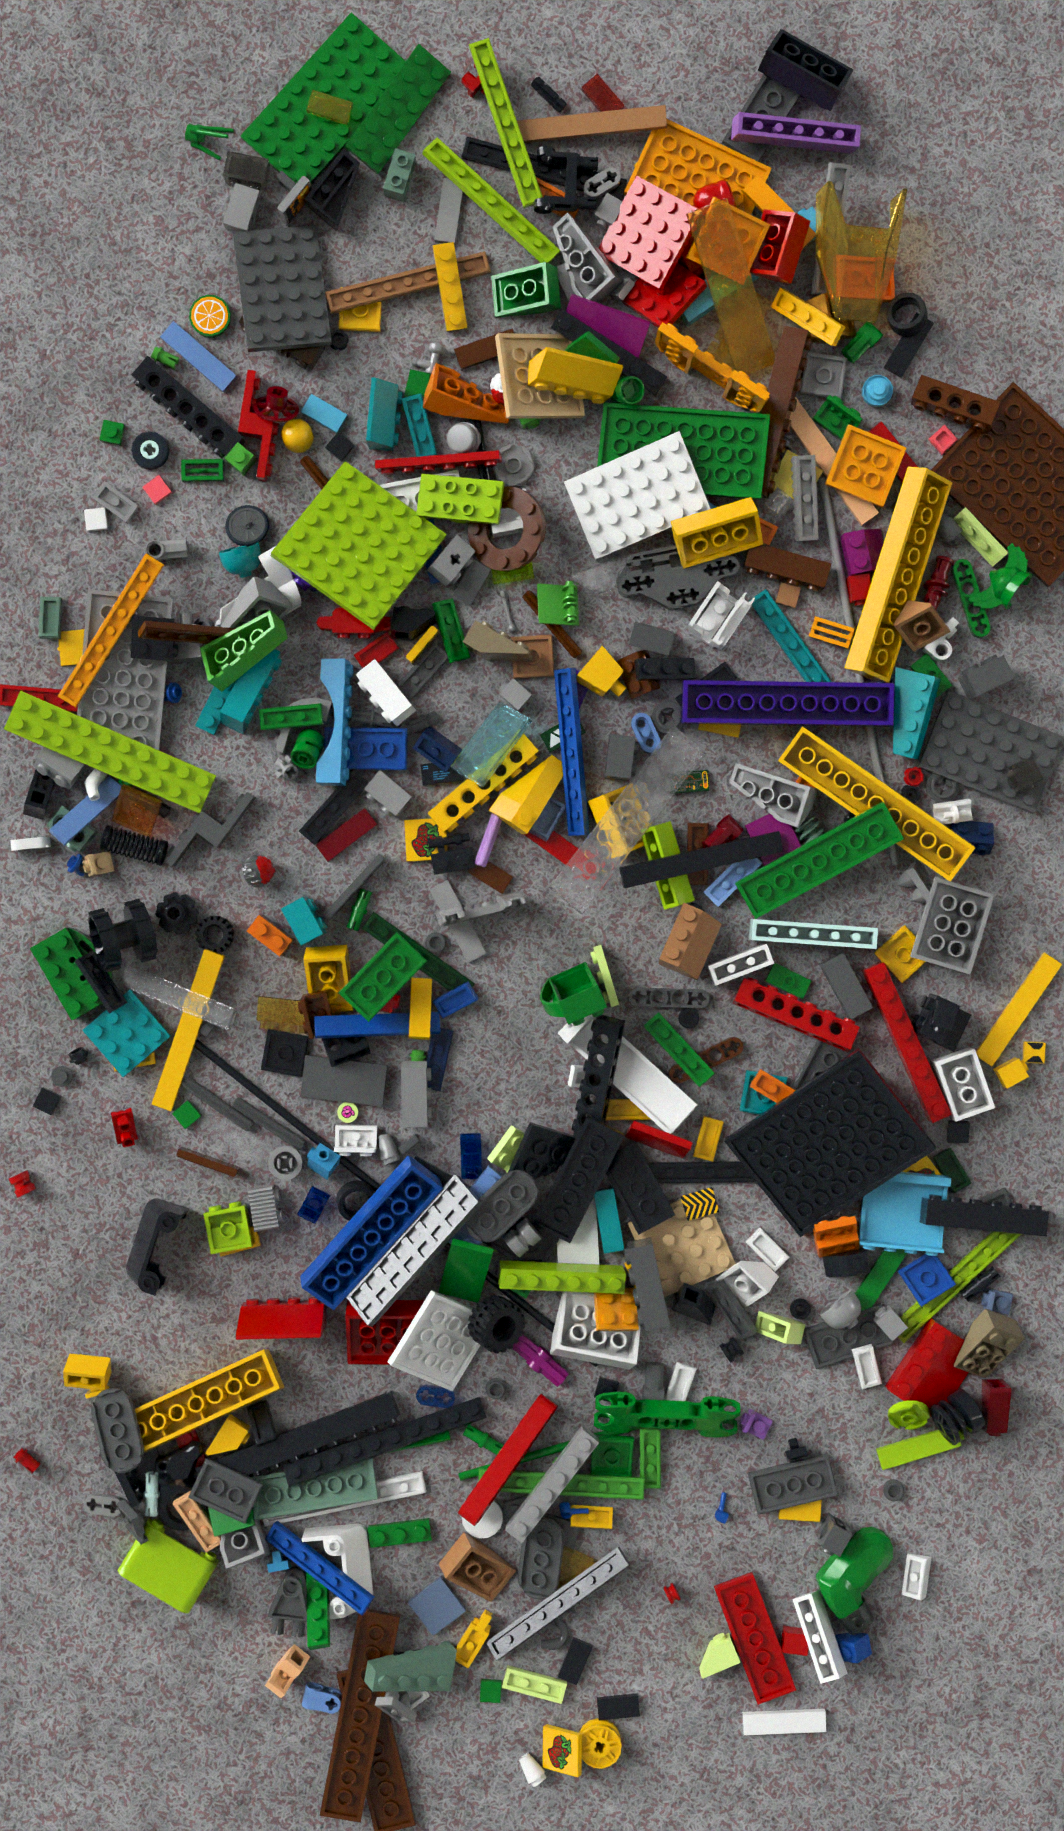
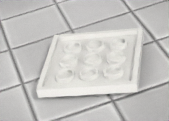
M431 1290L388 1360V1363L392 1367L453 1391L480 1347V1344L475 1342L470 1336L469 1332L471 1330L468 1329V1324L470 1323L468 1319L473 1314L471 1312L473 1308Z

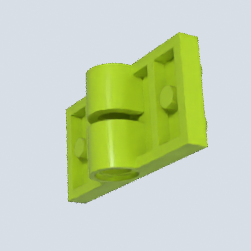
M421 474L416 516L445 519L456 523L475 522L499 525L505 483L495 480Z

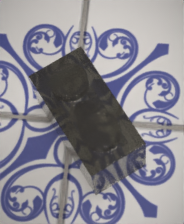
M227 151L223 177L225 182L231 187H234L235 183L259 191L261 189L266 190L271 164L267 158Z

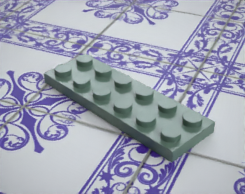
M373 1458L291 1487L288 1486L285 1472L252 1477L263 1483L253 1506L255 1520L379 1499Z

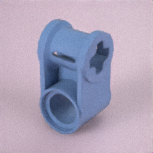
M308 1682L305 1686L302 1706L309 1710L334 1714L339 1711L341 1706V1692L337 1688Z

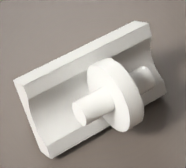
M970 799L932 804L933 816L942 824H955L973 820Z

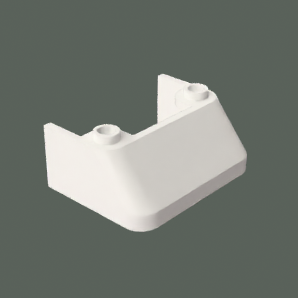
M347 1524L305 1528L302 1542L323 1540L324 1550L327 1554L331 1556L341 1555L343 1572L373 1595L368 1531L364 1525ZM338 1596L333 1598L329 1605L330 1619L344 1618L357 1612Z

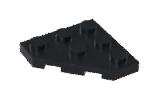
M530 1122L509 1171L521 1170L527 1172L534 1180L542 1175L545 1177L563 1165L576 1138H573L571 1134Z

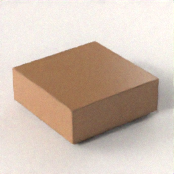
M781 582L775 601L776 604L795 609L801 587Z

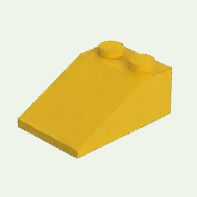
M348 946L306 947L303 960L308 993L327 990L332 1012L353 1011V1007L339 994V991L351 980Z

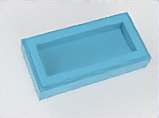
M313 394L310 395L301 411L305 416L335 433L340 431L348 417L346 413Z

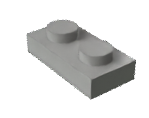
M105 481L92 497L127 524L139 509L136 503Z

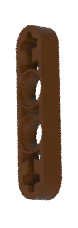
M730 1037L697 1054L710 1068H713L739 1055L743 1051L744 1046L739 1038ZM731 1041L739 1043L737 1051L734 1052L731 1049L727 1051L729 1056L725 1057V1053L720 1046L724 1045L726 1049L731 1046ZM716 1049L721 1052V1058L718 1061L710 1059L709 1055L712 1050ZM678 1064L673 1065L669 1070V1077L675 1083H683L691 1079L685 1072L681 1074V1079L673 1078L676 1068L680 1071L682 1070Z

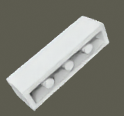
M820 1590L794 1598L793 1602L820 1684L839 1679L848 1674Z

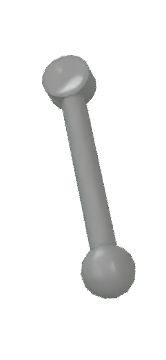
M499 591L509 623L508 630L514 633L516 626L513 625L504 591Z

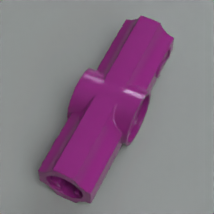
M523 1333L518 1338L520 1341L517 1344L514 1343L512 1349L522 1356L535 1372L543 1374L555 1386L561 1385L569 1372L557 1363L545 1348L536 1345Z

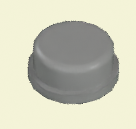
M460 422L453 425L447 433V444L454 454L476 452L481 443L479 430L468 422Z
M286 1145L272 1151L268 1161L271 1173L282 1180L293 1179L297 1176L303 1164L299 1151L292 1146Z

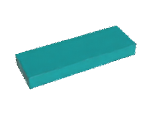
M422 393L402 398L416 457L438 455L427 411L423 408L424 400Z
M614 1188L598 1190L594 1195L604 1254L624 1250Z

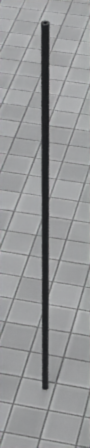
M196 1040L194 1047L316 1145L321 1143L334 1151L330 1144L201 1041ZM341 1156L339 1163L361 1181L368 1183L376 1192L381 1185L345 1156ZM448 1242L444 1247L450 1250L451 1244ZM489 1271L487 1272L485 1280L553 1333L555 1326L553 1322L514 1291L500 1289L498 1278ZM589 1362V1363H591L594 1367H596V1366L598 1365L597 1363Z

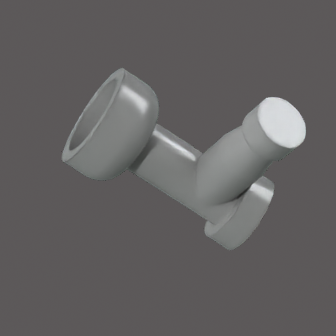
M430 343V361L413 358L412 366L425 368V373L431 374L435 363H438L439 356L444 354L446 347Z

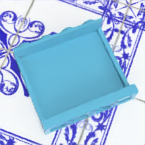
M902 1171L863 1196L858 1234L859 1244L863 1245L864 1249L875 1250L876 1247H884V1250L889 1252H896V1249H905L904 1252L910 1254H917V1251H925L926 1255L938 1256V1253H944L942 1248L944 1226L925 1225L919 1221L922 1197L929 1198V1194L940 1195L942 1199L947 1200L948 1187H951V1178L945 1175Z

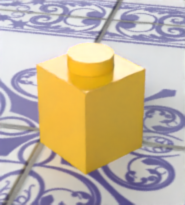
M1016 1057L993 1069L1002 1087L1007 1089L1029 1077L1026 1072L1029 1070L1023 1059L1020 1060Z

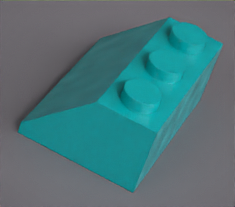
M375 377L371 378L366 442L369 449L394 451V445L398 446L399 433L395 432L396 425H400L401 412H397L398 404H402L403 392L399 391L398 384Z

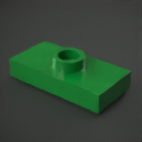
M927 653L909 666L914 672L941 679L936 698L952 686Z
M775 962L765 979L766 982L801 999L804 998L811 983V980Z

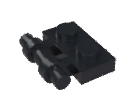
M458 832L454 833L453 836L443 838L442 836H437L436 839L428 840L429 848L438 847L439 852L431 854L434 875L476 868L472 847L463 848L462 842L470 841L469 833L461 834ZM456 844L457 850L445 852V845Z

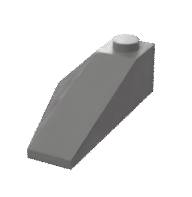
M567 212L552 226L559 249L564 257L565 268L571 279V287L577 296L595 302L609 295L624 281L570 213Z
M254 576L243 587L220 627L238 628L270 610L282 619L293 605L272 582Z
M735 763L729 782L744 795L755 801L762 809L773 815L775 819L798 828L812 810L818 793L817 788Z
M255 1520L256 1526L221 1535L220 1550L226 1569L246 1564L271 1554L260 1520Z

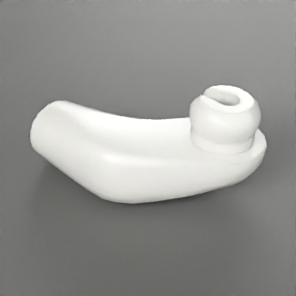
M94 769L85 780V788L91 801H96L100 798L98 786L107 778L106 773Z

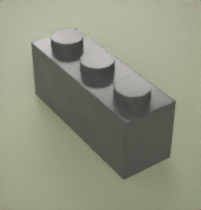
M840 952L819 964L848 1019H853L873 1008L871 1005L873 999L868 991L864 992L861 986L863 980L858 972L854 973L851 968L854 964L848 954L844 955V953Z

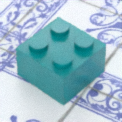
M301 897L281 908L301 946L326 934L325 929L328 928L323 917L317 916L315 911L318 908L312 898L308 899V897Z

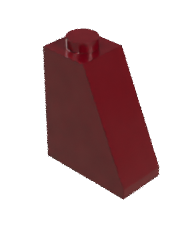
M982 1379V1415L985 1420V1426L982 1429L990 1436H1001V1433H1007L1011 1387L1003 1379Z

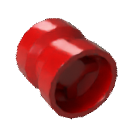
M28 1170L8 1179L10 1184L15 1187L17 1198L36 1189L35 1184L29 1179L30 1174Z

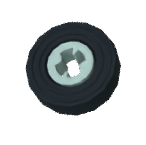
M150 431L138 435L133 441L131 449L136 463L142 468L149 470L158 469L163 466L168 460L170 451L164 437ZM152 445L156 451L155 453L152 452L153 455L149 456L145 450L146 448L149 449L148 446Z

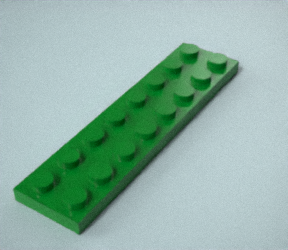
M881 802L741 878L735 884L754 918L757 919L903 840L904 837L885 803Z

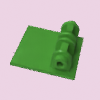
M566 581V585L537 583L539 624L579 626L578 591L574 582Z

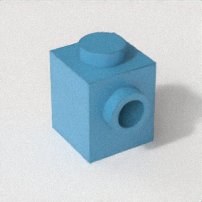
M320 1143L316 1149L313 1147L306 1157L308 1158L307 1167L328 1180L339 1165L341 1156Z

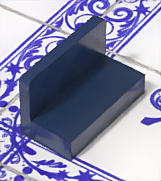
M431 726L421 734L413 746L414 750L444 772L450 769L456 758L463 751Z

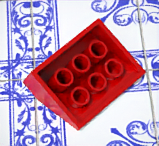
M298 1297L288 1298V1301H280L279 1298H269L267 1302H259V1299L256 1298L247 1299L240 1308L236 1340L321 1338L327 1325L326 1305L315 1297L308 1298L309 1301H300Z
M347 1300L345 1319L348 1364L390 1365L388 1360L425 1300H396L373 1327L367 1326L349 1300Z
M931 1318L927 1321L886 1383V1388L903 1401H919L927 1405L928 1408L934 1404L938 1405L940 1400H945L948 1403L947 1397L958 1390L969 1373L954 1367L965 1339Z

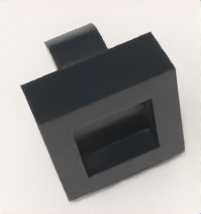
M797 1438L788 1440L790 1450L785 1451L787 1461L808 1455L805 1446L799 1448Z

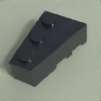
M344 149L304 200V205L336 231L338 230L360 162Z

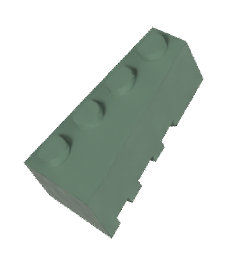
M444 1641L440 1645L424 1646V1649L404 1651V1654L396 1656L392 1654L368 1660L364 1682L372 1692L450 1691L457 1650L449 1641Z

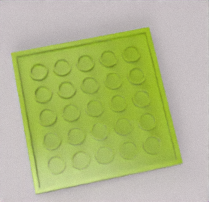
M345 461L273 549L270 556L374 630L440 546L447 534L424 517L416 516V512Z

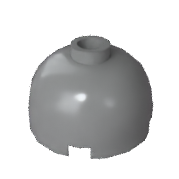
M848 1290L840 1295L835 1302L826 1306L820 1312V1316L828 1326L834 1329L845 1327L851 1329L858 1323L857 1318L862 1308L860 1300L852 1290Z

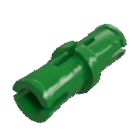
M360 888L355 905L351 907L352 913L346 925L347 928L352 929L353 927L355 931H359L363 916L367 914L368 910L366 908L373 892Z
M471 1424L467 1425L462 1436L477 1443L478 1447H484L496 1454V1456L504 1446V1444L488 1436V1432L483 1433Z

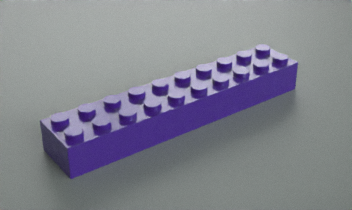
M684 680L682 682V724L893 726L894 683Z

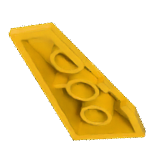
M553 755L549 756L529 773L501 792L488 811L499 817V819L520 834H527L563 777L562 762Z

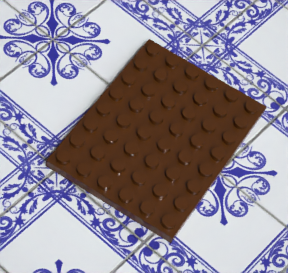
M1012 382L996 399V401L1001 403L990 432H980L971 426L931 471L952 482L949 496L963 509L966 507L1006 549L1012 543L1015 547L1019 546L1021 551L1025 552L1026 559H1028L1027 569L1046 587H1049L1064 571V428L1018 385Z

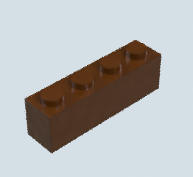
M763 544L748 549L743 569H747V573L758 576L761 573L767 575L766 578L773 581L783 579L787 581L786 584L797 587L800 584L807 586L806 589L809 591L819 592V590H823L826 586L832 563Z

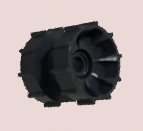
M140 899L124 902L123 913L125 921L113 924L109 913L104 908L88 912L87 921L95 955L98 958L101 969L103 968L106 973L121 969L122 958L120 950L130 947L133 948L136 958L141 963L157 959L156 934L154 933L151 917L144 902H141Z

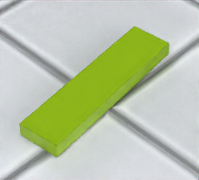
M935 1430L876 1448L881 1468L885 1470L962 1445L961 1442L956 1445L950 1444L939 1430Z

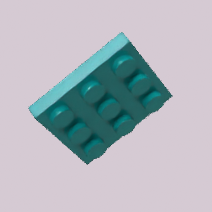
M131 989L123 995L128 1002L127 1004L110 1014L106 1009L82 1030L122 1077L130 1073L171 1037L169 1032Z

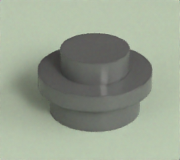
M59 1066L53 1070L51 1078L55 1085L65 1087L71 1083L73 1074L68 1067Z
M493 1378L487 1382L485 1390L490 1398L500 1399L506 1393V1385L503 1380Z

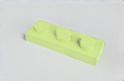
M966 507L953 518L963 529L961 534L992 567L1008 554L1003 546Z
M602 945L594 946V951L590 953L593 963H598L600 969L596 973L599 983H604L606 991L602 992L605 1003H610L611 1007L617 1006L619 1002Z
M507 1665L502 1683V1688L559 1704H562L567 1687V1681L509 1665Z

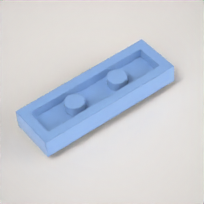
M758 858L732 863L703 893L719 907L737 889L735 882L754 872L762 862Z

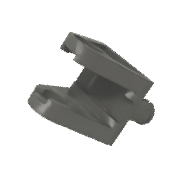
M291 1567L286 1571L271 1604L268 1617L272 1618L270 1633L274 1635L276 1634L277 1626V1635L284 1634L285 1619L293 1620L292 1636L296 1637L298 1629V1637H304L307 1586L305 1572L300 1567ZM293 1572L299 1573L301 1579L299 1577L297 1578L294 1576L289 1577V1575Z

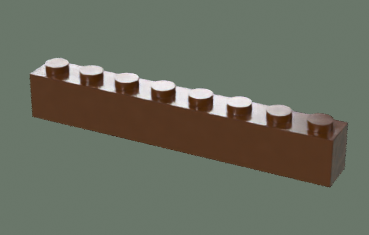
M784 326L767 390L770 393V397L761 414H770L762 498L769 499L770 493L773 494L775 489V481L773 480L775 473H778L780 470V453H783L786 447L784 435L791 428V420L789 419L791 412H794L796 409V392L801 389L802 379L800 377L802 371H805L807 367V350L810 351L813 344V338H811L809 330Z

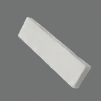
M825 1709L742 1712L744 1735L826 1732Z

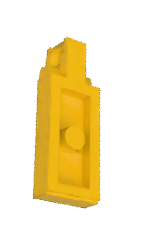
M484 1610L480 1619L475 1617L471 1621L455 1647L457 1650L455 1661L466 1668L470 1667L489 1636L491 1626L488 1624L492 1619V1613L488 1610Z

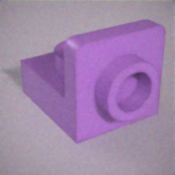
M749 1409L748 1413H744L740 1420L742 1432H749L763 1440L773 1422L772 1419L752 1409Z

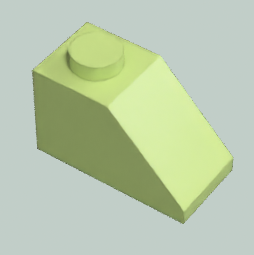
M758 1311L755 1327L757 1328V1333L782 1343L801 1344L805 1324L788 1317Z
M720 1633L709 1642L699 1667L702 1679L741 1663L729 1633Z

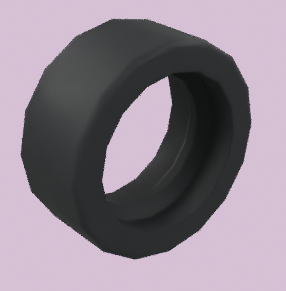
M906 292L897 295L891 300L886 311L889 326L895 333L901 336L914 335L922 330L927 323L928 313L925 302L915 293ZM909 304L918 307L919 316L912 323L899 324L895 320V313L902 306Z
M353 1180L347 1182L337 1193L336 1202L339 1212L348 1221L358 1211L348 1210L344 1204L345 1198L350 1193L356 1191L366 1193L368 1198L374 1194L373 1188L364 1181Z

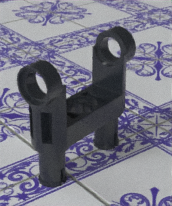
M550 146L539 147L536 157L538 161L545 163V165L566 166L564 197L544 196V198L535 199L534 211L539 214H549L554 210L574 212L577 209L595 211L596 196H578V193H576V178L579 169L597 171L598 157L580 156V154L575 152H558Z

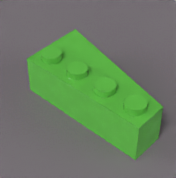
M270 610L200 647L208 682L221 692L229 687L288 638L284 621Z

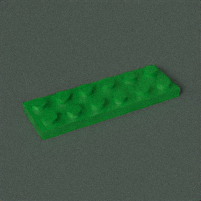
M418 44L344 147L373 172L379 174L394 153L395 148L397 149L448 78L451 71Z

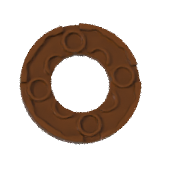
M504 486L501 509L511 508L520 515L523 521L521 539L510 549H499L490 540L489 524L475 522L468 523V539L470 546L475 550V556L482 564L494 570L509 572L525 567L537 556V551L545 539L546 520L543 509L534 496L522 489Z

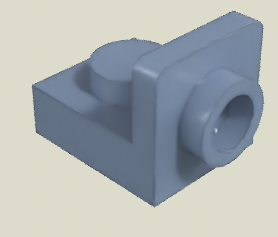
M987 1288V1292L982 1295L981 1304L984 1305V1309L1009 1315L1013 1294Z

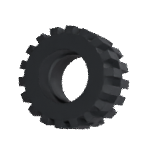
M491 1295L490 1298H483V1302L479 1301L477 1307L471 1311L473 1312L472 1316H469L468 1319L470 1321L468 1324V1329L471 1330L469 1332L470 1336L475 1342L490 1352L504 1353L507 1348L509 1350L512 1349L513 1344H517L520 1341L518 1338L524 1333L522 1329L525 1328V1323L523 1322L525 1317L522 1314V1310L499 1295ZM500 1319L499 1324L497 1325V1327H496L495 1329H493V1327H494L495 1323L497 1322V1320Z

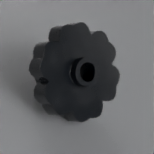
M173 892L164 896V902L157 904L155 915L160 918L159 926L166 932L174 931L176 934H182L190 931V924L197 923L199 911L194 908L195 900L187 894L180 896L179 893ZM177 909H179L180 911L179 917H176L174 915V912Z

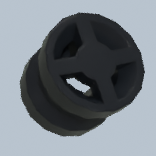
M733 1336L726 1344L722 1343L719 1345L730 1363L735 1360V1357L744 1355L743 1350Z

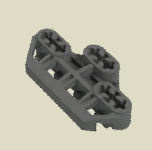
M671 546L632 554L617 578L616 583L619 594L624 598L643 595L662 604L668 610H677L696 606L717 581L734 577L740 568L737 556L730 554L683 569L677 547ZM651 561L653 563L670 561V564L654 567L653 571ZM719 563H721L719 569L726 567L727 563L730 566H734L731 572H729V569H722L719 576V570L714 571L711 576L708 573H704L707 567L710 570L717 569ZM631 565L633 567L641 566L640 570L627 572ZM636 579H639L638 584H643L645 579L653 582L650 588H647V585H640V591H636L637 586L631 587L630 592L622 589L625 583H628L629 586L635 585ZM683 591V597L688 596L690 591L698 595L695 600H692L691 597L685 598L684 604H681L682 599H677L674 604L671 601H667L670 595L673 598H679L681 596L680 592Z

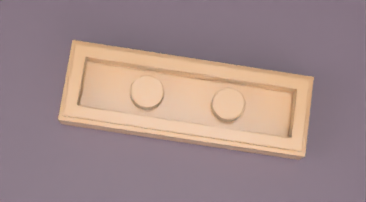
M189 1491L174 1500L173 1506L205 1552H209L220 1545L221 1536L214 1537L210 1517L199 1502L188 1498L191 1492Z

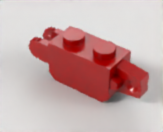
M336 608L332 612V616L319 617L316 622L319 629L332 631L334 635H337L338 639H350V635H358V639H371V635H375V633L391 631L390 617L384 616L373 630L344 608Z

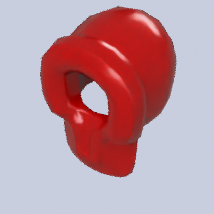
M726 180L705 185L696 191L693 198V206L704 212L700 220L701 223L713 197L736 207L732 190Z

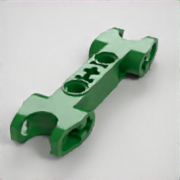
M610 1392L596 1396L595 1409L598 1412L594 1414V1426L600 1430L614 1433H628L633 1427L676 1430L693 1429L698 1430V1433L704 1437H727L737 1433L738 1426L735 1418L740 1416L741 1410L739 1402L723 1397L708 1396L703 1398L701 1403H692L688 1401L636 1400L634 1395L628 1392ZM601 1400H608L611 1405L604 1406L599 1402ZM727 1406H733L736 1409V1411L728 1412L725 1411L724 1408ZM601 1417L610 1419L609 1422L605 1424L600 1423L598 1421V1419ZM722 1424H731L733 1429H724Z

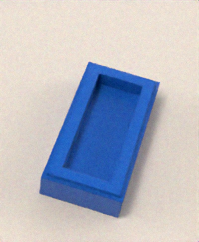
M469 981L438 996L432 1002L441 1017L445 1018L476 1002L479 998Z

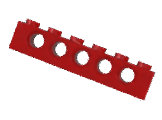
M743 978L732 1004L845 1052L851 1050L860 1028L855 1025V1021L848 1018L842 1020L836 1017V1013L832 1011L816 1009L817 1005L810 1002L802 1003L792 994L787 993L783 995L773 986L767 985V987H764L754 978ZM753 993H761L763 996V1001H755L753 998ZM774 1000L781 1002V1010L773 1008L772 1002ZM792 1009H799L801 1018L793 1017ZM811 1017H818L820 1019V1026H814L811 1023ZM831 1025L839 1027L840 1032L838 1035L831 1032Z

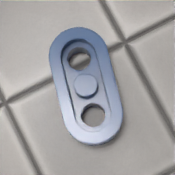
M636 714L631 720V728L639 742L640 748L646 753H653L660 747L658 733L647 714ZM639 720L645 722L643 728L638 727L637 722ZM647 739L653 740V742H654L653 746H651V747L647 746V745H646V740H647Z

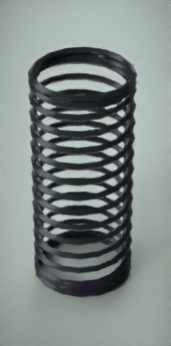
M107 825L102 834L100 849L101 851H111V853H116V855L120 853L121 856L133 857L134 860L138 858L139 861L152 862V864L156 863L161 866L167 854L168 841L161 839L158 844V838L154 842V837L150 839L147 836L145 839V835H142L140 839V833L136 836V832L132 834L129 831L127 834V830H124L122 834V828L118 831L117 827L114 829L113 826ZM146 851H147V857H146V859L144 860V855H145V853H146Z

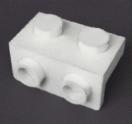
M335 1125L334 1152H339L341 1156H350L351 1152H360V1156H372V1153H376L377 1125Z

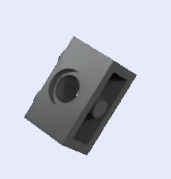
M830 1513L827 1514L816 1534L819 1543L823 1547L822 1550L831 1556L836 1554L839 1557L852 1537L847 1523Z

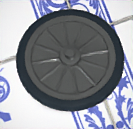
M240 506L228 515L225 523L226 533L230 540L237 545H255L261 542L268 533V517L264 511L256 506Z

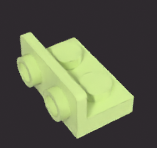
M511 1125L487 1159L508 1172L525 1133Z

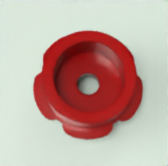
M908 768L904 772V782L907 785L917 787L924 780V774L920 768Z

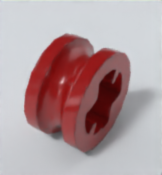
M673 1582L670 1583V1587H663L671 1604H674L675 1600H681Z

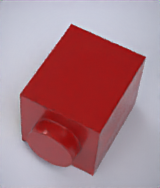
M870 573L848 576L846 584L850 603H855V606L864 605L871 585Z
M783 1626L780 1645L782 1652L807 1656L809 1647L803 1629Z

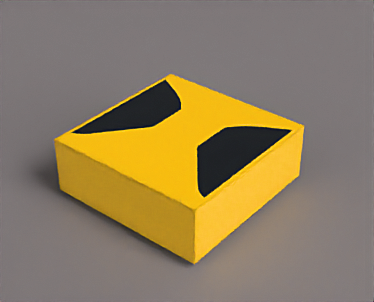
M1023 1041L1022 1059L1024 1062L1045 1063L1046 1043Z

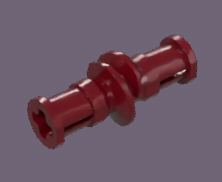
M946 556L936 557L937 563L931 575V580L923 583L924 589L927 590L924 602L931 603L936 611L941 602V597L948 596V593L943 589L950 588V585L946 582L950 567L954 565V560Z

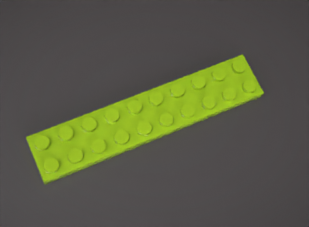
M20 691L4 727V730L199 814L216 778V775L23 691Z

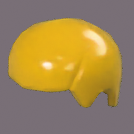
M292 419L282 427L281 437L288 450L294 453H303L311 447L314 436L310 425L306 421Z

